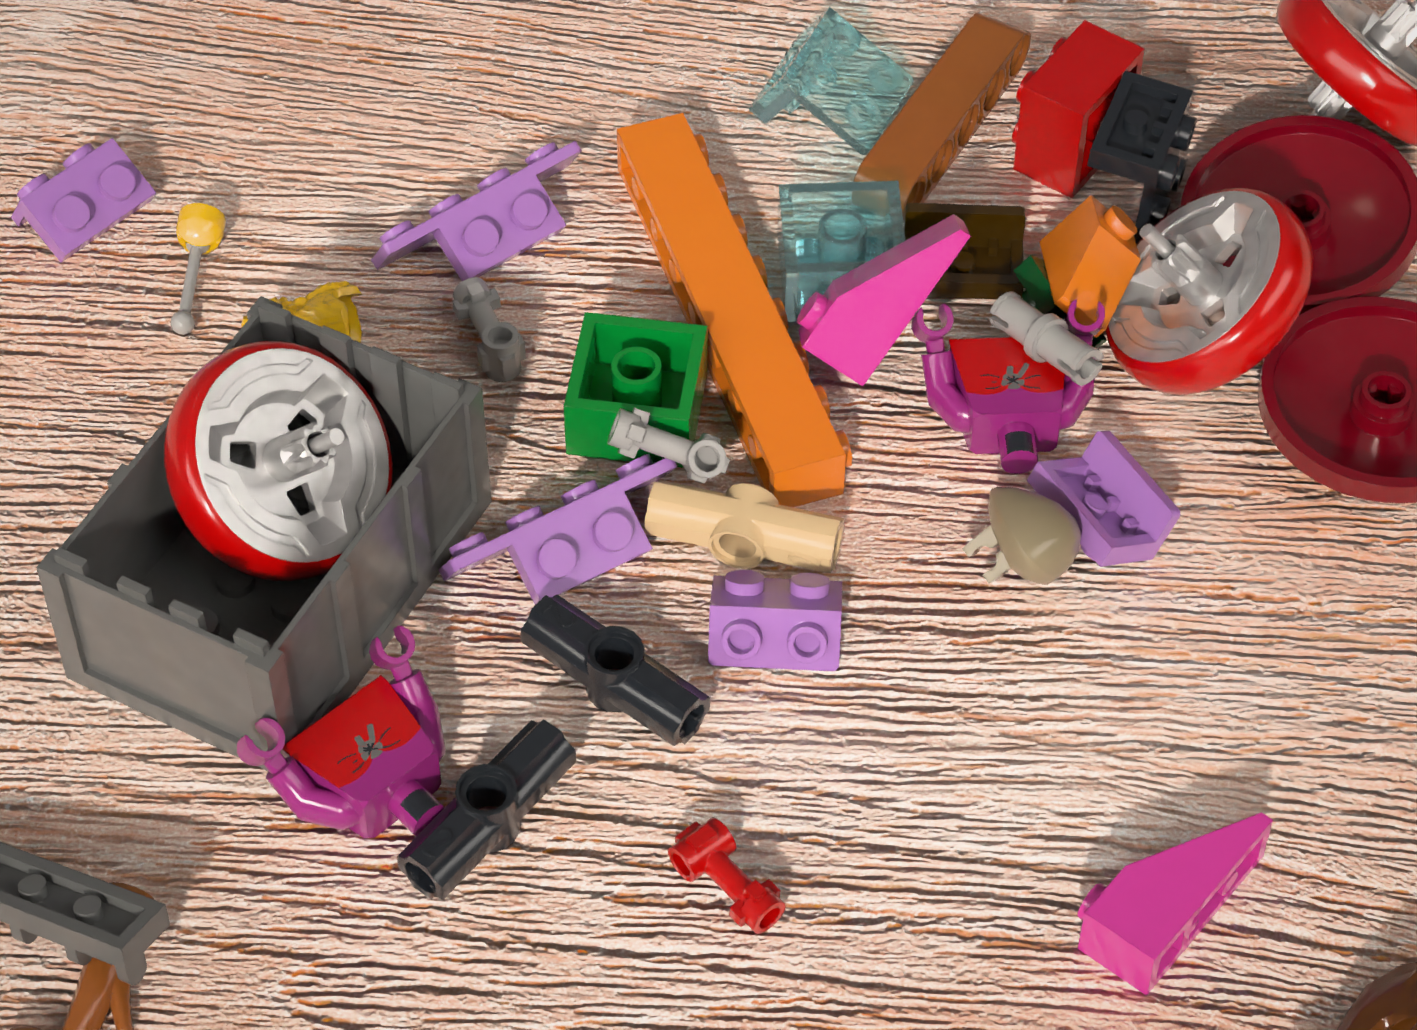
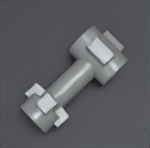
M478 277L462 281L453 292V310L458 320L471 319L482 340V343L477 345L478 363L481 369L491 380L497 382H507L515 379L520 374L521 361L526 359L524 339L513 325L499 322L494 310L501 307V302L495 288L489 289L486 282Z
M622 408L619 409L607 442L608 445L619 448L617 453L634 459L638 450L641 449L683 465L687 471L688 479L699 483H705L708 478L715 477L720 473H726L730 459L726 457L725 450L720 445V438L703 433L699 439L689 440L648 425L650 416L648 412L633 408L632 412Z

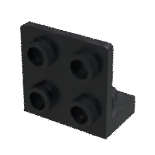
M1125 71L1092 144L1087 166L1144 183L1135 225L1137 233L1134 235L1136 244H1138L1142 239L1139 233L1144 225L1151 224L1155 226L1168 215L1171 198L1166 197L1165 194L1167 191L1177 192L1180 187L1188 158L1178 156L1179 150L1185 152L1188 150L1196 127L1197 117L1188 115L1193 94L1192 90Z

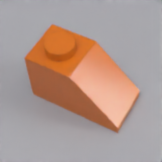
M1090 195L1039 243L1055 305L1067 314L1070 304L1077 299L1074 317L1078 323L1084 326L1092 325L1097 321L1098 301L1104 306L1105 318L1102 327L1094 335L1097 338L1106 330L1141 258L1134 237L1137 233V228L1130 217L1115 205L1109 209L1106 208L1095 197Z

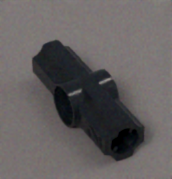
M558 594L553 597L545 595L531 609L526 623L521 628V642L585 685L588 699L597 708L606 712L623 711L673 746L678 743L685 745L699 730L705 715L710 710V697L645 654L642 640L634 631L620 626L605 627Z
M544 719L541 722L531 720L488 764L471 767L461 775L456 784V797L397 856L399 869L407 876L415 889L431 900L434 897L444 900L488 853L504 850L515 841L519 835L520 820L576 763V750L565 739L562 731ZM487 806L498 807L489 811L478 810Z

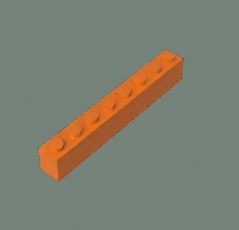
M684 113L617 128V159L620 176L688 324L708 326L707 368L761 487L771 492L778 500L779 505L793 508L844 494L845 468L852 465V452L849 441L844 431H835L830 422V406L825 390L821 385L813 386L808 376L809 363L805 349L802 348L799 340L792 342L787 332L788 319L784 305L779 297L771 298L767 290L768 280L764 263L759 255L751 256L747 248L748 238L745 224L739 213L732 215L728 208V194L725 182L720 173L712 174L709 168L708 150L702 134H693Z

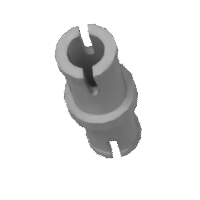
M1012 291L1004 293L994 302L990 313L994 316L989 318L992 326L1004 331L1024 346L1026 355L1034 361L1050 363L1080 386L1088 384L1098 375L1103 365L1099 362L1104 359L1103 353L1068 331V325L1065 320L1053 313L1043 314L1024 301L1020 295Z

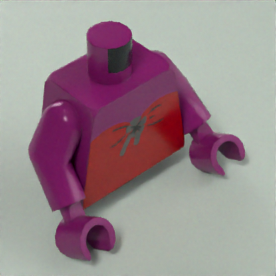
M1075 299L1070 304L1066 317L1068 329L1071 333L1092 346L1093 336L1102 327L1105 318V308L1098 301L1097 321L1092 325L1084 326L1078 323L1074 317L1077 299ZM941 304L938 311L941 330L933 331L925 325L923 309L921 307L912 319L911 329L918 340L926 343L927 353L921 354L927 400L930 407L953 431L963 433L968 450L975 454L1000 453L1002 468L1011 474H1022L1033 470L1038 462L1037 452H1051L1057 448L1059 430L1075 425L1093 396L1095 378L1088 384L1080 386L1050 363H1039L1027 356L1024 346L1012 337L949 339L948 350H945L943 337L951 330L954 323L951 309L946 304Z
M398 625L393 629L395 638L401 645L400 657L396 658L387 655L378 636L370 644L369 654L375 665L382 669L391 670L394 679L390 683L380 675L286 744L284 730L279 723L270 718H262L255 723L256 730L267 741V751L257 748L247 735L238 740L237 754L239 758L247 765H264L269 771L266 775L267 781L301 821L339 830L349 828L363 838H375L399 820L412 834L417 836L444 809V806L432 795L442 784L439 762L446 750L440 712L421 670H412L408 661L415 651V640L407 628Z

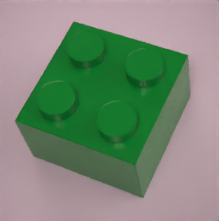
M585 312L563 406L566 454L629 462L646 454H650L654 463L665 459L641 449L638 450L633 459L617 453L619 448L607 444L611 427L620 408L632 412L633 408L650 413L648 425L689 440H695L707 379L708 326ZM675 462L677 467L684 468L682 464Z

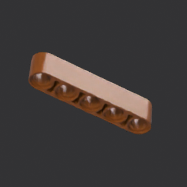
M975 13L862 161L853 181L851 190L852 200L898 220L901 217V221L904 222L905 206L908 203L925 202L1018 75L1030 48V32L982 13Z

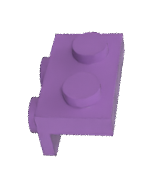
M111 138L96 149L91 143H87L77 149L63 162V166L66 169L53 178L49 179L43 173L28 182L17 193L20 201L11 218L18 227L28 221L62 263L151 202L156 195V191L116 141Z
M1109 430L1098 431L1082 457L1037 462L1027 479V482L1038 494L1059 503L1076 519L1082 536L1080 542L1081 549L1100 567L1153 560L1180 517L1178 507Z
M734 570L728 572L725 576L713 575L709 613V664L712 666L836 671L839 668L842 581H830L828 577L817 573H799L793 575L791 579L764 578L761 573L752 570Z

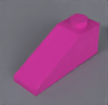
M953 214L833 280L823 295L819 292L812 294L797 318V323L801 325L798 332L802 348L861 386H864L971 237L964 221Z
M1261 812L1126 865L1108 886L1101 882L1097 883L1087 894L1078 910L1077 916L1083 920L1078 950L1147 996L1264 857L1273 819Z

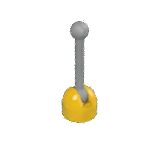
M188 204L181 208L176 226L178 241L187 252H190L179 311L172 316L170 321L173 331L180 335L190 333L195 326L191 309L201 255L209 254L216 250L224 235L226 224L224 214L219 209L208 204Z

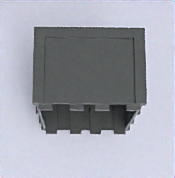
M262 296L258 298L247 312L248 321L221 353L258 341H282L304 345L327 355L349 371L364 387L381 415L390 442L393 467L392 488L329 572L305 580L271 581L242 573L226 565L206 550L193 536L181 518L168 486L164 465V443L170 415L127 466L122 463L107 481L108 490L63 545L57 550L52 548L36 567L66 678L238 758L237 742L244 735H247L257 748L267 751V741L255 728V723L260 719L270 718L279 723L284 730L286 744L351 696L374 664L369 654L372 640L378 636L383 650L394 637L393 629L398 625L402 626L439 575V569L452 557L449 548L466 538L492 502L482 387L460 378L457 381L440 373H432L407 363L399 356L375 346L372 348L334 329L324 325L321 327L296 317L290 311L283 309L281 304ZM298 412L288 424V429L290 431L297 430L311 422ZM230 444V459L247 452L250 449V445ZM299 485L287 491V496L299 515L302 516L308 513L310 509L303 487ZM264 765L257 766L268 771Z

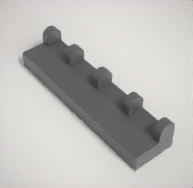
M0 842V921L9 924L13 938L30 944L40 936L63 945L68 960L84 966L91 961L92 957L115 966L117 977L120 981L130 985H137L143 979L147 969L145 950L170 926L166 904Z

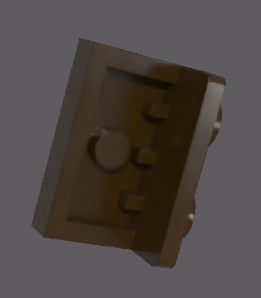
M908 203L905 206L903 242L953 214L964 221L971 236L928 297L998 299L1004 293L1012 291L1022 298L1024 286L1013 270L1024 261L1023 237L1026 220L1024 207Z

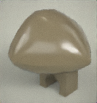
M994 487L990 490L988 505L991 525L962 548L966 555L971 557L977 554L984 546L994 548L999 545L1001 551L996 554V565L992 570L983 574V577L989 584L995 582L1012 569L1023 579L1037 584L1049 585L1064 574L1072 565L1079 552L1082 536L1076 519L1059 503L1038 493L1017 487Z

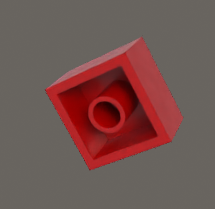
M1086 20L1068 38L1061 37L1052 48L1047 61L1037 71L1030 70L1019 85L1016 95L1017 101L1021 103L1019 121L1012 134V142L1016 144L1013 170L1072 199L1098 171V169L1087 166L1090 149L1124 72L1129 71L1141 75L1145 48Z

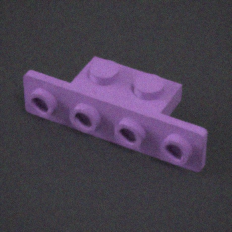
M573 141L558 149L555 142L549 143L529 155L525 159L528 166L511 175L507 168H503L485 178L477 185L480 192L463 201L459 194H455L441 201L429 210L432 218L414 227L410 220L396 225L379 238L383 245L371 259L372 263L379 270L436 239L461 281H464L468 278L480 277L560 233L567 225L540 182L567 168L582 152L580 146L576 141Z
M650 454L641 456L615 470L620 480L599 489L595 479L588 481L561 495L565 506L544 515L540 506L533 507L507 520L505 524L509 532L488 542L484 532H481L449 548L453 559L444 564L439 569L443 580L447 581L501 554L509 552L535 605L545 595L549 597L557 594L561 595L653 549L626 495L654 481L660 480L677 468L675 461L666 458L654 463Z

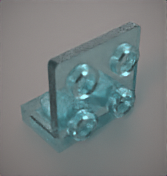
M829 7L795 38L752 103L749 111L767 124L782 109L791 114L801 104L858 153L866 155L878 141L914 80L910 74Z

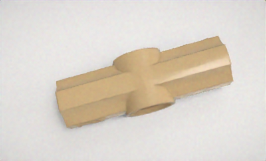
M659 480L658 482L654 481L648 498L644 525L645 534L708 547L717 560L734 568H754L765 559L831 573L835 569L844 531V518L779 505L778 500L771 492L754 484L740 483L732 485L727 489L726 493Z

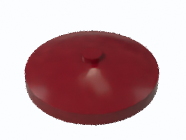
M1309 115L1285 116L1261 121L1232 133L1211 148L1197 163L1188 178L1182 195L1181 206L1197 197L1218 190L1230 188L1255 189L1278 198L1297 215L1308 233L1314 257L1311 286L1299 315L1314 307L1340 299L1381 296L1399 281L1408 270L1417 253V177L1413 169L1401 153L1385 139L1359 125L1335 118ZM1237 255L1229 257L1223 263V266L1230 267Z
M1370 296L1346 298L1322 304L1299 315L1280 343L1265 357L1258 386V406L1265 429L1279 451L1295 467L1318 483L1343 494L1364 500L1383 503L1417 502V303L1396 298Z

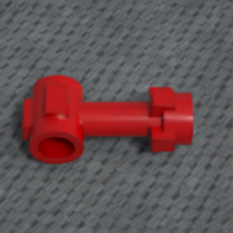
M712 817L702 825L694 822L675 836V844L668 849V856L674 868L685 880L694 882L706 873L735 902L729 909V916L740 927L747 924L756 934H761L776 924L786 907L785 903L780 899L781 890L770 879L761 884L756 879L752 881L728 857L736 851V843L728 828L720 820Z

